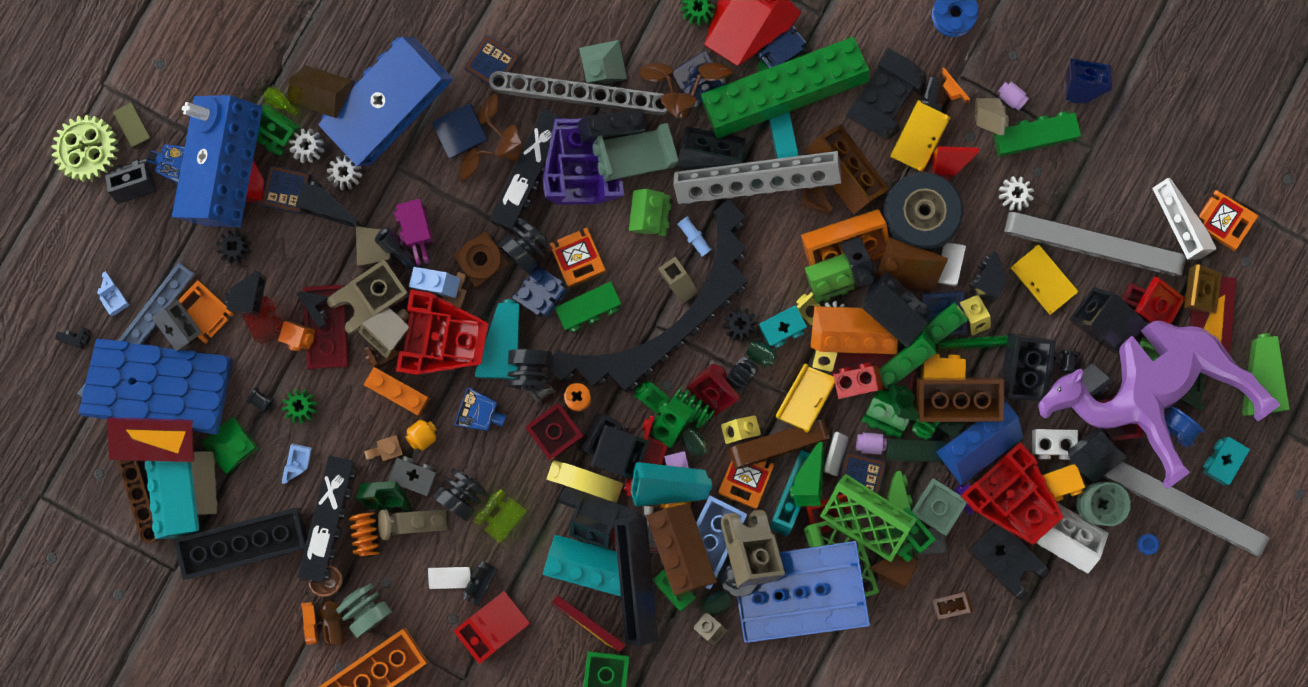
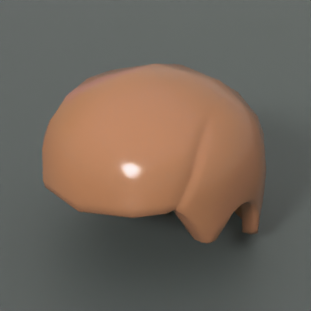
M332 565L329 566V568H332L329 581L326 580L325 585L309 582L312 592L318 596L325 597L337 593L343 584V576L338 568Z

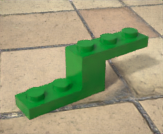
M955 302L930 320L908 348L906 347L879 368L881 382L887 390L889 384H896L936 353V344L968 320L966 314Z

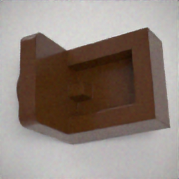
M375 347L365 348L367 362L370 366L374 365L378 369L399 356L396 349L386 359Z

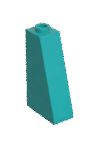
M503 300V303H498L485 342L482 364L477 366L475 372L476 378L516 379L515 377L507 376L508 372L517 371V367L508 365V351L519 349L520 304L516 303V300Z
M639 462L635 465L630 492L635 507L707 500L709 491L712 490V481L708 478L705 470Z

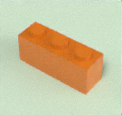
M373 367L364 383V386L419 417L430 401V398L375 367Z

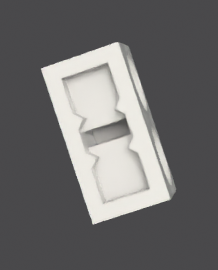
M1032 430V455H1038V459H1051V456H1059V460H1070L1068 451L1061 448V441L1063 439L1067 440L1070 444V449L1078 443V430ZM1042 439H1046L1049 442L1047 450H1043L1040 447Z

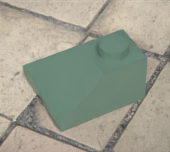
M619 40L579 48L586 83L604 85L627 80Z

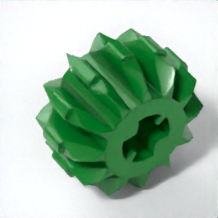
M682 0L684 6L681 7L680 11L685 13L683 15L684 20L690 18V25L697 21V26H701V20L707 24L709 22L708 17L713 18L714 13L712 10L715 9V5L710 4L712 0ZM698 5V8L701 6V11H694V6Z
M295 389V396L288 392L287 396L290 400L283 399L282 401L288 404L287 407L282 408L284 412L289 411L285 418L289 419L292 417V423H296L299 419L300 423L304 424L305 417L311 421L312 417L309 413H317L315 409H312V406L318 405L316 401L310 402L314 395L310 394L307 396L308 391L305 389L301 395L299 389ZM300 401H302L301 404L304 408L303 410L299 409L300 412H298V408L295 405L297 403L300 404Z
M918 417L912 427V432L918 437L928 440L940 422H919Z

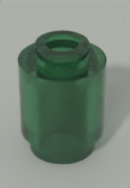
M754 340L745 355L749 356L748 359L764 368L767 365L771 367L777 357L774 355L776 350L760 341L756 342Z
M692 426L680 435L682 438L681 442L692 457L696 455L699 458L708 452L706 447L709 444L698 429L695 430Z
M724 589L721 592L718 590L702 599L704 604L700 606L704 613L715 617L729 609V606L733 603Z

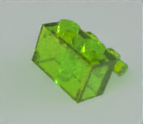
M501 489L495 495H491L488 504L484 509L479 510L478 516L474 520L479 526L486 520L489 525L484 530L499 543L504 542L528 512L511 497L504 503L502 498L506 493ZM496 506H499L501 510L494 518L491 517L489 514Z

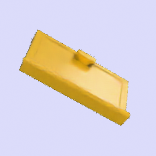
M918 100L890 157L923 172L951 117Z
M1036 245L1034 249L1010 267L1049 315L1078 293V290L1040 245Z
M804 364L775 415L776 418L801 428L805 432H809L835 385L834 377Z

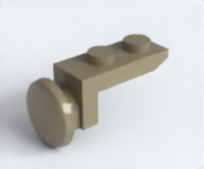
M386 509L381 510L377 517L379 536L382 540H388L391 533L392 535L447 530L446 509L391 514V516H389Z

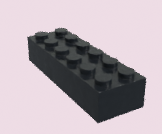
M293 508L173 540L182 579L190 580L305 550L307 535L300 508Z

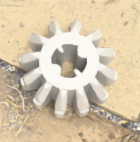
M301 129L300 136L294 133L296 140H290V144L294 146L289 149L291 153H295L293 157L296 160L300 158L301 163H305L307 158L309 163H313L312 157L314 156L319 160L320 156L317 153L324 152V149L319 147L324 144V141L319 139L321 135L319 133L314 134L312 129H309L307 134L304 129ZM306 142L310 144L308 150L304 149Z
M345 155L343 161L338 156L336 157L337 164L333 161L330 162L334 168L327 169V172L332 174L328 177V180L334 181L333 187L335 188L340 185V189L344 191L347 185L351 190L353 189L352 182L356 185L359 184V181L355 178L362 177V174L357 172L361 169V166H356L351 160L349 161L347 155ZM343 169L345 171L347 169V172L349 173L346 177L345 175H343L342 177V174L340 173Z
M1013 176L1010 178V182L1005 180L1003 182L1004 186L999 188V191L1004 193L999 195V199L1006 200L1003 202V206L1010 204V211L1015 206L1017 211H1021L1022 206L1027 208L1029 206L1028 201L1033 200V197L1029 194L1033 193L1034 189H1027L1030 182L1027 181L1023 184V177H1020L1017 181ZM1015 190H1017L1016 193L1018 191L1020 192V196L1018 198H1015L1016 195H1012V193Z

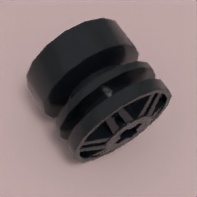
M521 219L518 224L524 231L521 232L514 227L512 230L517 238L514 240L506 235L498 244V247L522 270L529 274L538 265L533 256L535 254L541 258L546 256L540 248L542 247L547 252H550L553 248L548 243L547 238L536 227Z
M529 349L508 351V365L517 367V371L507 373V376L516 378V380H508L507 387L521 391H539L551 388L550 382L541 381V379L551 378V374L542 372V368L551 367L552 352Z
M452 468L450 472L457 479L454 481L446 476L445 479L451 487L448 489L439 486L432 497L468 522L475 512L469 503L472 500L481 504L482 501L475 495L478 492L486 497L488 492L485 491L481 483L470 475Z

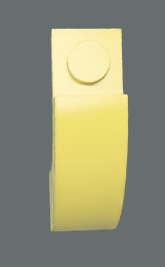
M553 460L547 476L549 481L617 503L623 483L556 460Z

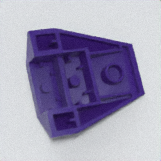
M555 119L543 174L545 198L558 205L600 204L623 197L622 178L604 181L603 175H600L598 170L599 160L593 153L595 141L581 142L577 124L581 119Z

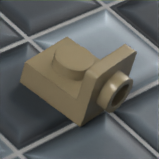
M705 613L694 626V629L713 646L728 631L708 613Z

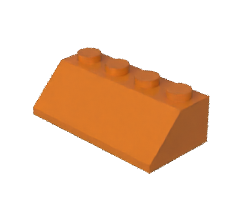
M879 209L802 234L801 238L808 263L811 266L842 255L840 243L859 236L871 261L880 259L889 240L886 222ZM855 254L853 259L860 260L859 254Z
M814 306L811 348L819 352L897 354L898 339L863 308Z

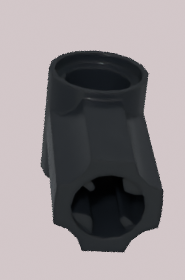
M930 77L921 103L941 111L945 80L938 77Z

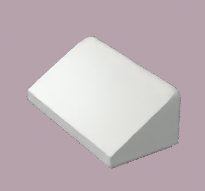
M947 243L943 246L941 256L948 258V261L938 283L953 287L957 286L966 248L965 245Z
M839 432L833 434L823 473L833 476L839 475L848 443L847 436Z
M471 567L428 568L429 589L466 588L468 582L471 581Z

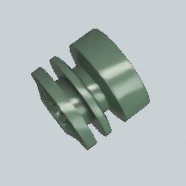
M1093 482L1082 488L1083 493L1078 494L1076 504L1078 513L1085 522L1091 525L1115 526L1123 522L1129 514L1131 503L1129 495L1122 486L1116 483Z
M372 583L351 593L336 609L338 614L346 610L349 611L342 618L343 621L352 617L355 619L349 629L357 639L393 612L385 601L375 605L374 601L380 594L376 592L371 596L368 595L375 588Z

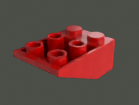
M503 591L457 627L454 633L480 664L530 623L507 593Z

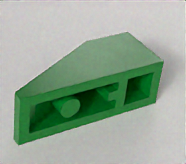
M823 442L817 443L795 476L794 485L790 487V497L794 498L796 506H821L825 458Z

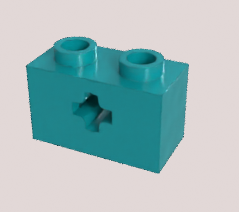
M796 305L758 325L769 348L774 346L775 349L786 344L785 340L791 336L793 339L805 334L803 330L807 328ZM780 324L783 326L788 325L787 333H784V331L779 332Z
M1223 437L1216 442L1213 448L1215 450L1213 456H1209L1203 465L1205 467L1203 474L1226 486L1232 482L1250 449L1230 437ZM1226 456L1227 464H1222L1224 460L1221 457Z

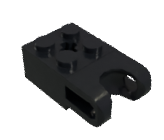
M995 523L967 550L1016 599L1021 601L1027 595L1026 590L1020 583V577L1023 572L1030 570L1039 577H1046L1049 574V569L1013 533ZM996 545L998 547H1002V554H995V552L997 551L995 548Z

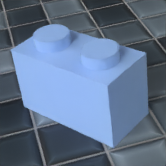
M414 267L409 287L422 292L456 298L461 278L446 272Z

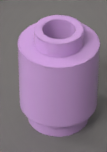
M1012 81L1009 84L1005 82L998 90L1000 93L999 98L1012 109L1015 108L1018 111L1029 99L1026 93Z
M864 432L857 434L856 451L879 455L882 454V451H886L887 438H883V434Z

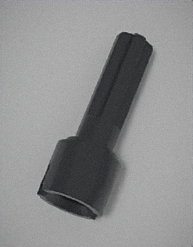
M389 227L382 229L376 235L375 242L387 254L392 253L411 272H413L414 267L423 268L422 265L417 266L415 258L401 245V238Z

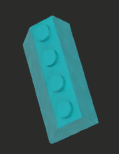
M145 461L148 477L147 488L151 502L150 510L153 519L152 529L155 539L179 538L199 531L191 462Z
M554 535L543 575L621 596L616 551Z

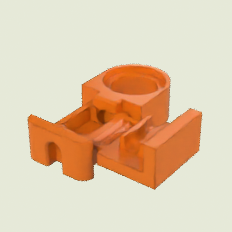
M314 602L301 603L304 635L307 645L318 643Z

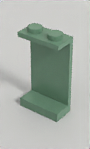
M668 123L660 124L655 131L603 140L602 136H598L593 144V153L599 160L598 170L600 175H603L604 181L671 169L679 161Z

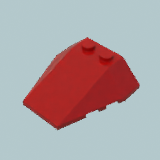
M718 0L704 45L739 67L757 54L761 48L772 43L779 35L789 31L801 15V12L790 0Z
M411 290L407 308L410 312L409 328L406 333L404 349L399 351L396 372L420 375L481 365L489 323L432 293Z
M1021 442L961 495L963 500L976 513L1032 545L1064 518L1053 494L1050 493L1045 483L1046 480L1037 466L1038 463L1035 457Z

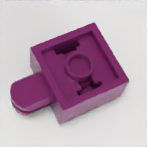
M421 199L397 204V211H394V215L399 227H402V231H399L401 242L404 243V246H408L410 250H413L417 266L422 265L418 251L419 248H421L425 264H429L426 246L434 245L423 202Z

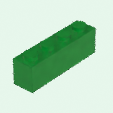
M1069 111L1057 113V117L1049 118V115L1038 117L1037 121L1030 123L1029 120L1017 122L1016 126L1009 127L1008 124V127H1005L1004 135L992 134L998 157L1078 140L1081 137L1076 113L1069 114Z

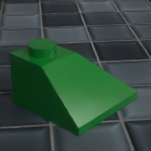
M234 416L219 427L218 435L210 434L201 442L207 451H213L215 461L225 474L230 473L259 449Z

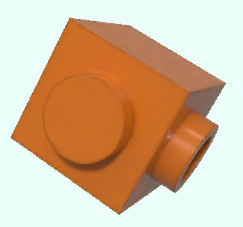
M284 321L278 341L288 344V348L300 352L301 349H310L314 340L315 329L295 322Z

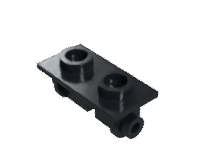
M481 561L480 564L477 563L471 576L475 581L468 582L462 593L464 594L463 599L480 606L498 569L484 561Z

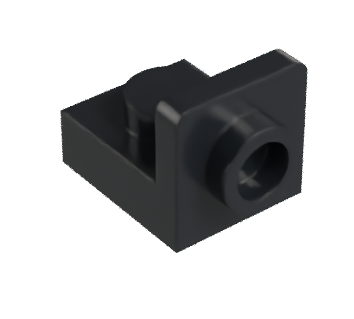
M81 327L78 337L76 333L65 330L64 333L57 331L55 339L84 349V346H87L90 341L91 334H89V329Z

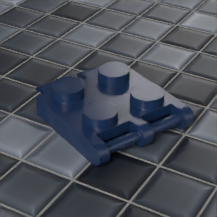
M794 25L789 31L782 33L772 43L759 50L757 57L764 61L768 69L790 61L803 53V47L807 45V42L799 32L792 35L797 31Z
M537 265L528 278L522 281L523 285L511 298L542 318L543 315L546 317L550 316L556 308L553 301L560 302L567 293V290L564 288L565 284L561 280Z

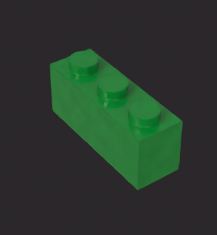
M609 282L557 306L555 310L565 332L570 330L573 333L582 328L581 325L586 322L593 324L600 320L601 315L607 313L610 316L618 312L621 302L612 283Z

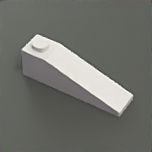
M1167 178L1155 186L1153 190L1186 258L1202 259L1216 250L1207 229L1171 178Z

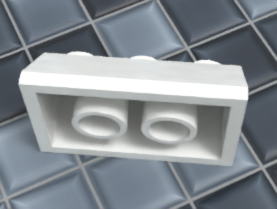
M1057 503L1064 518L1036 543L1073 564L1078 569L1089 573L1100 560L1109 533L1096 525L1085 522L1081 516Z

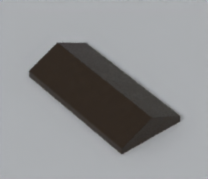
M305 65L289 78L287 101L337 119L355 81Z

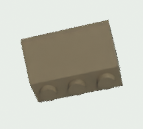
M213 451L194 452L195 460L191 462L197 515L217 514L218 503L216 500L215 459Z

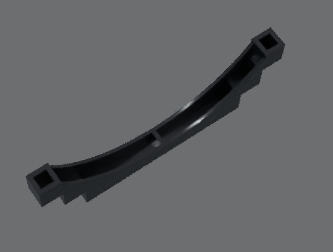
M730 199L726 200L713 212V216L717 220V241L713 265L699 296L686 313L659 336L629 350L605 355H574L563 353L558 349L552 355V365L548 369L560 382L564 380L568 382L576 375L574 371L577 369L592 387L595 385L601 386L608 379L606 375L609 374L624 392L628 389L631 392L640 384L638 380L643 375L647 378L655 370L653 366L658 362L664 363L670 357L668 353L672 349L678 350L686 343L684 339L689 334L693 337L701 329L699 325L704 321L710 322L716 316L714 312L718 308L724 309L732 302L730 298L735 293L739 296L747 288L745 284H747L748 280L732 264L733 262L738 264L746 256L744 252H746L747 248L731 232L732 230L737 232L744 225L745 216Z

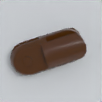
M333 600L325 601L320 606L321 625L324 642L327 646L341 645L345 641L342 616L336 611L339 604Z

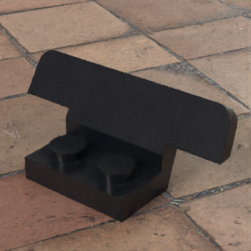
M571 487L563 489L558 503L575 508L570 521L569 536L608 549L611 544L614 520L631 515L638 516L637 511Z

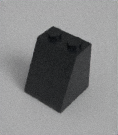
M1095 287L1092 288L1069 318L1071 322L1109 351L1119 355L1121 345L1131 336L1136 338L1140 335L1141 330L1146 325V322L1116 293Z

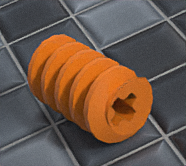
M574 383L567 387L564 393V400L570 410L581 412L589 407L591 395L586 386ZM581 394L582 401L576 400L574 402L573 395Z
M375 512L356 514L349 518V521L355 522V524L350 526V529L356 530L355 533L351 534L352 538L357 539L352 542V546L358 547V549L352 551L355 555L368 556L380 554L373 551L379 544L372 543L378 536L371 534L377 530V527L370 526V524L376 522V519L369 516Z

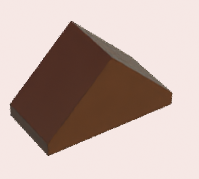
M960 591L932 600L938 620L973 612L967 591Z

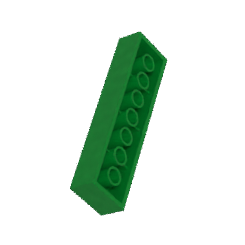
M851 37L702 93V104L717 139L867 83L869 82V68L855 38Z

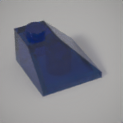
M1070 58L1065 87L1066 100L1072 103L1086 104L1112 89L1111 65Z

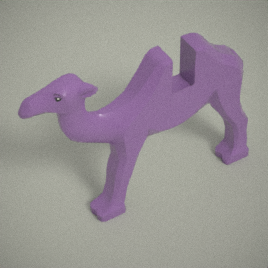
M1154 321L1145 326L1141 332L1159 353L1160 357L1152 361L1133 336L1127 339L1119 350L1122 384L1117 395L1111 401L1106 403L1096 401L1090 395L1083 382V370L1078 369L1058 379L1047 395L1039 402L1038 407L1043 418L1050 417L1052 412L1072 407L1083 420L1100 429L1138 424L1146 432L1152 448L1163 463L1166 470L1163 486L1168 489L1188 475L1190 471L1183 466L1180 457L1174 449L1165 422L1164 409L1169 408L1189 391L1200 372L1230 384L1245 393L1254 404V418L1257 421L1266 417L1278 408L1280 404L1275 398L1271 397V394L1258 382L1252 373L1240 368L1234 362L1218 338L1207 330L1194 326L1176 327L1163 321Z

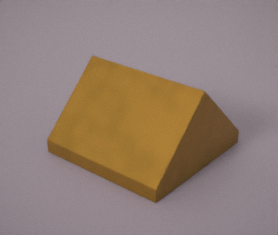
M1197 264L1189 268L1184 309L1216 314L1222 273Z

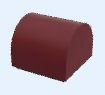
M1129 283L1121 299L1127 305L1137 308L1146 289Z

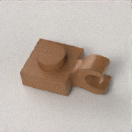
M458 272L456 277L461 279L456 298L443 296L442 299L461 309L467 294V290L462 289L467 275Z
M397 435L376 441L378 448L364 451L367 460L381 456L383 462L403 455Z

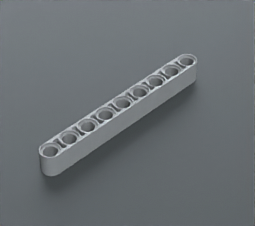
M501 71L494 72L489 79L491 89L501 94L624 111L642 109L643 113L664 115L668 112L666 108L658 109L655 105L664 95L661 93ZM496 78H502L505 81L501 87L493 84ZM516 81H523L525 84L524 88L520 90L514 88L513 85ZM541 83L545 86V90L543 92H536L534 86ZM562 86L566 91L563 95H557L554 89ZM577 89H583L586 95L583 98H578L574 92ZM603 92L606 98L599 101L595 98V94ZM617 95H624L626 101L622 104L617 103L615 100ZM642 97L646 100V105L638 106L635 100Z
M1008 212L1004 233L1007 235L1170 276L1182 277L1186 261V255L1016 212Z
M1121 462L1102 476L1110 482L1122 486L1124 489L1258 557H1261L1270 539L1265 534L1173 487L1166 489L1163 486V482L1124 462Z

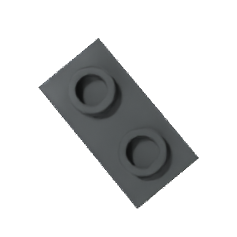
M178 299L151 317L176 351L202 333Z
M403 456L402 460L397 458L388 481H397L401 487L429 497L438 473L433 472L434 467L424 463L422 467L414 465L415 460ZM417 470L416 474L419 475V478H414L413 481H411L412 477L409 476V473H414V471Z

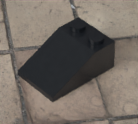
M310 181L309 184L303 182L296 207L302 213L354 228L362 227L360 222L335 200L324 187H321L322 184Z

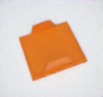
M942 68V76L946 80L943 85L945 88L944 92L951 100L961 98L965 104H969L970 98L946 69Z

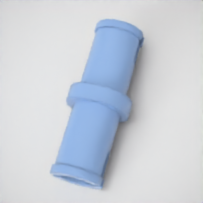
M688 216L677 224L688 237L687 241L694 245L701 257L712 250L701 236L702 232L695 228Z

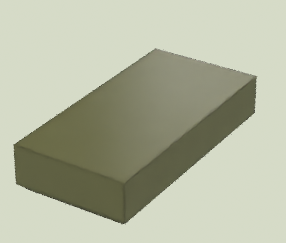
M132 103L113 112L133 149L151 140Z

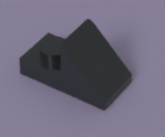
M301 291L296 293L318 327L323 330L329 326L326 322L329 318L322 308L318 310L319 307L326 303L329 297Z

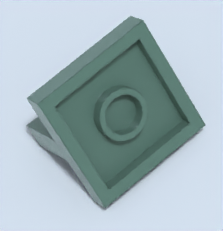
M932 478L924 492H921L918 496V501L912 512L919 520L947 536L967 503L959 494Z

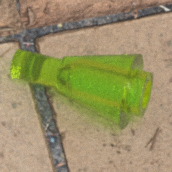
M276 86L273 88L268 87L262 96L265 98L264 103L285 109L294 116L299 111L298 108L289 103Z

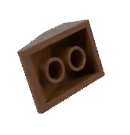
M889 237L877 266L875 277L878 279L885 272H888L891 276L896 277L899 283L907 290H935L948 258Z

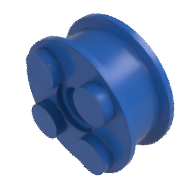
M936 0L932 9L933 24L945 36H963L973 28L977 20L978 4L976 0ZM950 10H958L960 16L953 17L950 14Z
M1172 405L1164 412L1169 434H1173L1177 438L1176 441L1186 448L1188 445L1194 446L1193 441L1197 435L1205 432L1193 419Z

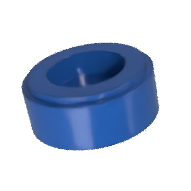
M1144 534L1138 538L1137 548L1142 554L1152 555L1158 550L1159 541L1152 534Z

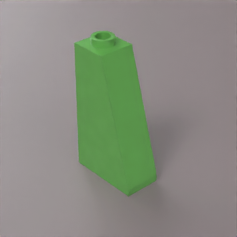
M1270 333L1260 334L1258 339L1251 341L1248 372L1252 373L1258 382L1271 394V397L1279 402L1280 406L1271 413L1290 410L1278 336L1271 337ZM1244 394L1242 415H1254V404Z

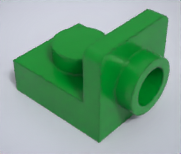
M647 380L638 385L636 393L633 395L657 415L664 402H668L670 399L658 387Z

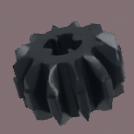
M228 230V237L222 234L220 237L223 239V242L217 241L216 244L222 248H219L216 252L222 254L220 259L222 261L227 260L229 265H232L234 260L239 265L241 264L240 258L245 261L248 259L244 254L252 252V250L246 248L252 245L251 241H246L248 236L246 234L241 235L239 230H236L234 235L231 230ZM232 244L238 248L236 251L230 247Z
M737 307V314L733 310H729L732 318L724 316V320L729 323L723 324V328H730L725 335L729 336L733 333L732 341H735L736 337L739 336L740 342H743V335L750 340L751 335L749 332L756 333L757 331L755 328L750 327L757 325L758 321H750L755 317V314L752 313L747 316L748 308H745L744 313H741V308ZM738 320L746 324L742 330H739V327L734 325V323L737 324Z
M742 357L728 374L726 381L737 392H743L758 372V366L751 359Z

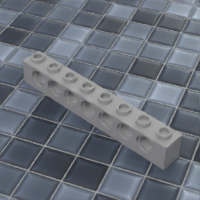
M838 151L679 171L674 174L673 184L678 204H690L697 201L729 199L737 196H752L761 193H773L784 190L792 191L800 188L840 184L841 166Z

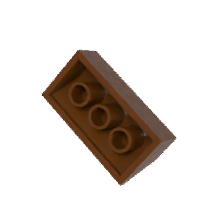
M841 124L820 135L805 148L808 155L838 151L841 166V183L832 186L853 214L864 209L889 190L888 186Z
M1000 377L917 378L919 422L1004 421V379Z
M689 503L665 508L646 516L674 596L680 597L717 583Z

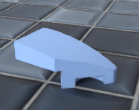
M105 271L102 274L103 281L97 294L100 295L101 302L113 317L128 307L129 303Z
M293 443L290 445L287 465L284 468L282 478L283 484L308 469L312 452L311 447Z

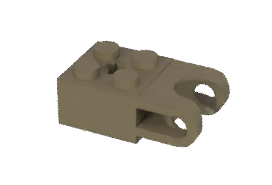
M382 260L331 295L326 303L330 308H337L344 304L351 305L354 308V316L345 325V331L348 334H353L360 329L364 321L386 308L391 309L409 297V295L387 262ZM378 285H380V287H385L383 289V293L379 294V292L375 293V287Z
M755 510L749 515L748 527L742 524L739 515L736 513H726L723 515L721 527L737 587L772 583L785 575L775 535L771 534L768 519L763 510Z

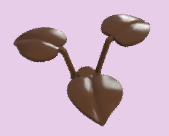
M652 63L638 69L640 76L645 80L656 82L666 79L668 81L670 93L662 95L661 102L673 116L678 118H685L690 115V108L696 104L694 95L702 78L708 81H715L734 74L732 69L719 63L703 64L698 68L700 74L697 76L690 95L674 92L670 75L674 74V70L669 65Z
M496 92L482 104L478 112V119L481 124L487 122L501 136V140L495 152L478 151L474 147L466 153L459 169L461 183L477 170L481 155L497 156L502 159L505 156L515 162L523 151L521 147L523 143L519 137L518 128L515 125H510L502 133L491 122V118L496 114L499 106V97Z

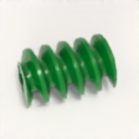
M682 385L674 397L695 410L689 419V423L697 421L695 427L698 429L707 423L716 410L713 409L708 412V404L701 407L703 401L701 399L694 402L696 395L688 397V389L682 393Z

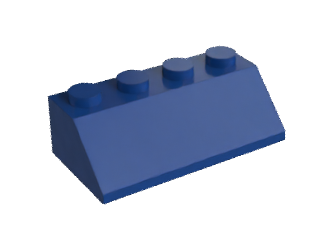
M1005 400L1004 421L974 422L936 451V453L960 485H963L1023 438L1019 418Z

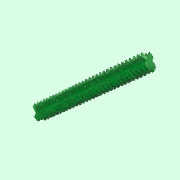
M1008 335L942 339L938 342V350L940 349L941 351L942 349L943 351L944 348L945 351L946 348L947 350L949 348L950 350L951 348L953 350L954 348L955 350L960 348L961 350L962 347L963 349L964 347L965 349L967 347L968 349L969 347L971 349L972 347L973 349L978 347L979 349L980 346L981 348L982 346L983 348L985 346L986 348L987 346L989 348L994 346L995 348V345L996 347L998 345L999 347L1000 345L1005 347Z

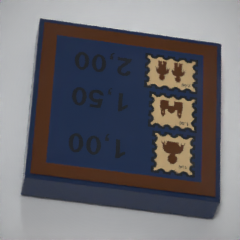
M485 35L464 66V70L490 86V76L496 71L510 73L520 59V56L488 35ZM496 78L493 81V84L497 87H501L504 83L502 78Z
M270 165L261 205L302 214L296 207L303 182L309 184L311 175Z
M846 452L839 481L847 474L879 495L886 462Z

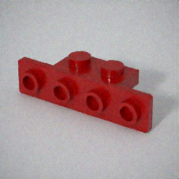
M650 415L649 420H644L642 431H645L643 439L649 440L642 463L662 465L667 445L649 437L654 416ZM627 478L624 491H627V496L631 497L630 491L633 479Z

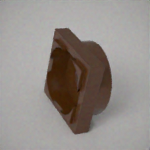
M486 231L468 241L462 248L452 254L476 289L510 265ZM477 252H484L488 258L486 264L482 266L476 265L473 261L474 255Z

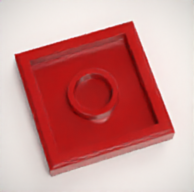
M1154 277L1135 312L1148 323L1163 321L1172 324L1185 301V297L1159 277Z

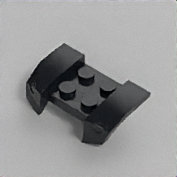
M888 48L880 60L877 70L860 97L854 101L846 117L885 139H891L900 131L898 123L894 119L912 90L920 96L923 95L926 84L925 72L908 58Z

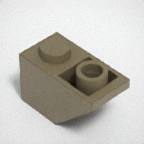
M976 98L974 112L976 125L998 135H1004L1005 127H1008L1009 117L1006 115V107L1002 105L1001 99Z
M676 257L658 268V272L681 304H684L699 293Z

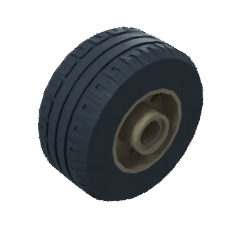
M930 172L913 173L899 180L890 190L883 206V218L887 225L888 234L893 239L931 252L943 247L955 236L962 224L964 210L958 190L955 189L951 182L944 179L943 176ZM919 209L924 210L927 215H922L919 212Z

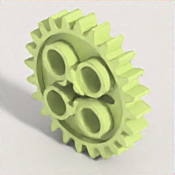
M85 115L84 120L77 116V122L69 119V126L64 123L62 124L65 129L64 131L57 130L60 137L53 138L58 142L57 145H52V148L57 150L52 156L58 158L54 163L60 166L59 170L65 172L64 175L67 177L72 176V179L76 181L79 178L83 182L86 181V178L93 181L94 175L101 178L100 172L108 173L106 167L114 166L110 162L111 159H117L113 155V152L119 151L118 148L114 147V145L119 143L118 140L113 139L116 133L111 131L112 127L108 124L106 125L105 121L102 119L99 121L95 116L91 119V117ZM96 132V137L90 140L91 135ZM77 137L76 143L71 145L72 139ZM100 152L99 157L94 160V155ZM80 157L79 163L74 164L75 159Z

